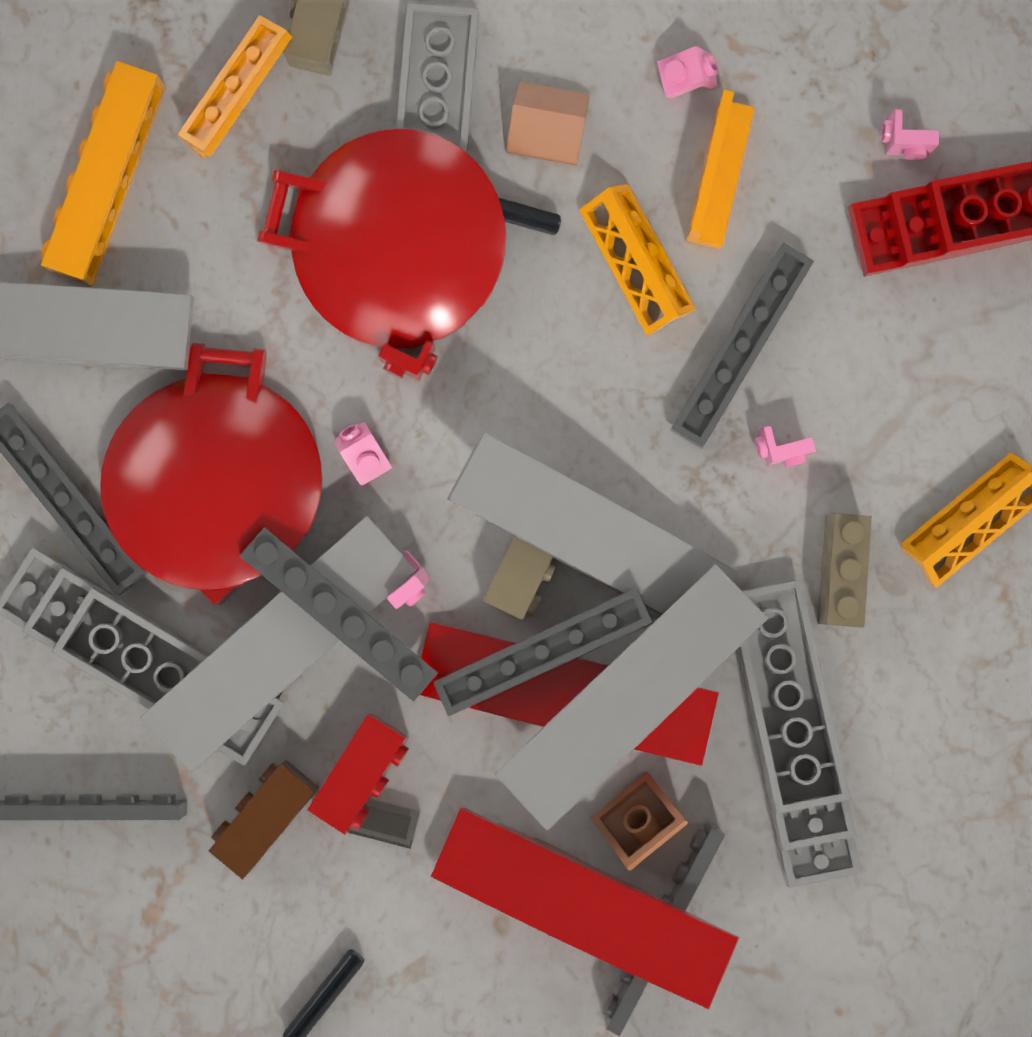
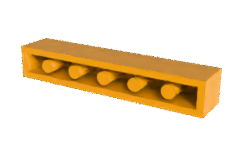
M116 61L113 71L107 73L104 80L105 93L102 101L95 106L92 112V128L88 138L83 139L79 148L80 160L76 171L69 175L66 183V191L68 193L63 206L60 205L55 212L53 220L55 228L51 239L45 241L41 250V265L50 272L93 287L166 86L157 74Z

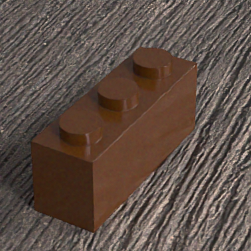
M287 760L280 763L279 766L272 763L259 778L263 785L256 794L253 795L249 791L237 804L235 809L239 814L230 824L225 820L211 836L215 843L208 851L242 880L251 872L320 788Z

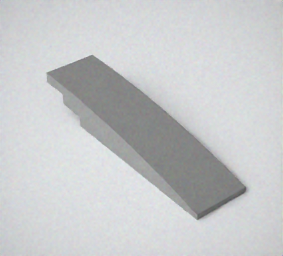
M0 282V359L116 369L127 367L152 370L155 368L188 370L194 297L192 295Z
M485 432L481 433L447 500L620 594L638 588L645 606L660 615L669 609L715 564L733 582L739 574L738 571Z
M368 516L362 519L311 565V567L367 614L373 611L417 571ZM281 591L140 718L182 764L192 772L334 646L339 639Z
M36 547L31 548L0 597L1 616L23 628L22 631L50 647L52 649L51 652L147 709H150L210 655ZM275 697L217 750L245 766L284 702Z
M715 564L495 773V776L548 831L698 688L768 618Z
M796 580L742 591L768 618L738 650L787 887L791 888L861 874L862 870L854 839L857 836L848 801L851 800L802 581Z

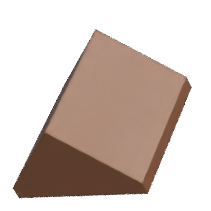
M519 82L512 107L506 153L577 166L590 94Z
M648 772L644 773L590 817L629 871L688 824L683 815Z

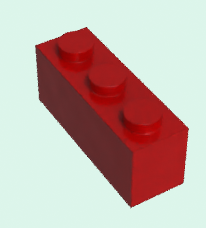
M368 714L307 811L344 835L352 828L358 831L370 812L365 809L370 798L374 796L378 799L389 782V779L385 777L392 764L398 767L410 748L405 745L409 737L376 715Z

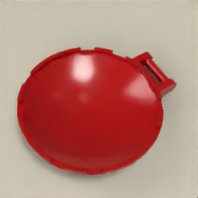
M380 130L355 138L339 147L317 167L310 178L279 170L273 171L271 181L274 182V187L263 231L259 230L257 242L292 251L295 272L306 297L328 323L345 335L378 347H383L384 343L399 349L418 347L425 344L427 340L430 342L438 339L441 340L460 329L480 307L484 306L493 292L503 267L506 252V223L498 194L484 170L470 155L452 142L419 130ZM291 187L299 189L289 236L286 237L277 233L288 188Z
M193 342L190 348L186 379L171 383L142 400L124 418L108 445L101 469L100 492L103 512L109 529L121 549L131 560L154 577L169 584L195 590H220L244 585L245 582L261 576V574L243 560L240 555L264 527L293 551L303 537H306L315 520L320 505L323 483L319 450L308 425L297 410L279 394L263 386L267 357L265 349L254 348L253 352L205 347L204 343ZM204 362L250 366L249 377L203 373Z

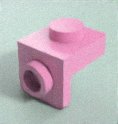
M697 46L657 62L664 94L668 98L672 99L702 86L709 89L717 87L715 76L718 74L717 62L711 53Z
M894 109L887 120H883L881 127V141L886 142V154L904 155V158L907 160L925 159L939 145V131L903 130V110Z
M366 422L346 427L340 432L339 437L334 440L341 456L360 486L392 469L390 462L375 440Z
M771 426L762 427L758 430L759 437L755 438L758 456L760 459L765 458L767 466L784 462L786 468L807 462V455L816 452L812 437L776 446Z
M404 551L402 555L417 571L387 597L395 609H398L404 603L410 607L426 594L423 588L430 579V576L409 551Z

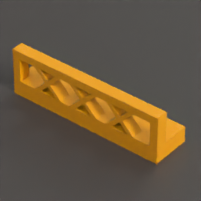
M260 15L253 23L177 134L197 155L203 159L206 155L212 156L292 39V36L286 29Z
M723 90L717 106L686 238L687 242L721 249L724 243L755 109L752 106L732 102L734 92L729 90Z
M629 184L608 187L579 209L646 336L655 333L670 322L686 317L697 310ZM602 204L605 205L609 213L608 226L600 225L593 212ZM615 236L622 238L627 246L625 258L617 256L613 249ZM632 268L640 270L644 277L642 290L634 288L630 281ZM649 300L657 302L664 314V317L654 323L647 312Z
M1010 452L900 544L903 552L920 565L932 586L935 588L940 586L1032 509V492L1019 501L1022 492L1030 486L1032 489V465ZM1003 510L1000 518L991 524L994 515ZM975 533L972 542L963 547L966 538ZM947 556L945 564L935 572L933 566L943 557Z

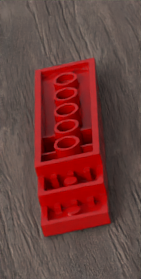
M1032 161L934 180L925 186L891 192L886 197L851 203L847 210L863 276L876 275L1031 241Z
M429 622L421 659L438 673L420 695L441 701L433 683L434 681L516 644V642ZM576 658L469 708L544 727L591 683L608 664ZM700 687L696 688L634 750L702 766L719 692Z
M465 807L460 808L430 876L549 936L706 1009H709L740 938L538 838L533 839L502 823H495Z

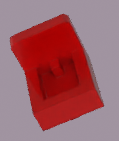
M427 340L418 359L385 343L378 354V358L385 364L383 370L391 375L402 379L404 374L420 381L423 373L427 375L431 373L438 355L434 354V343Z

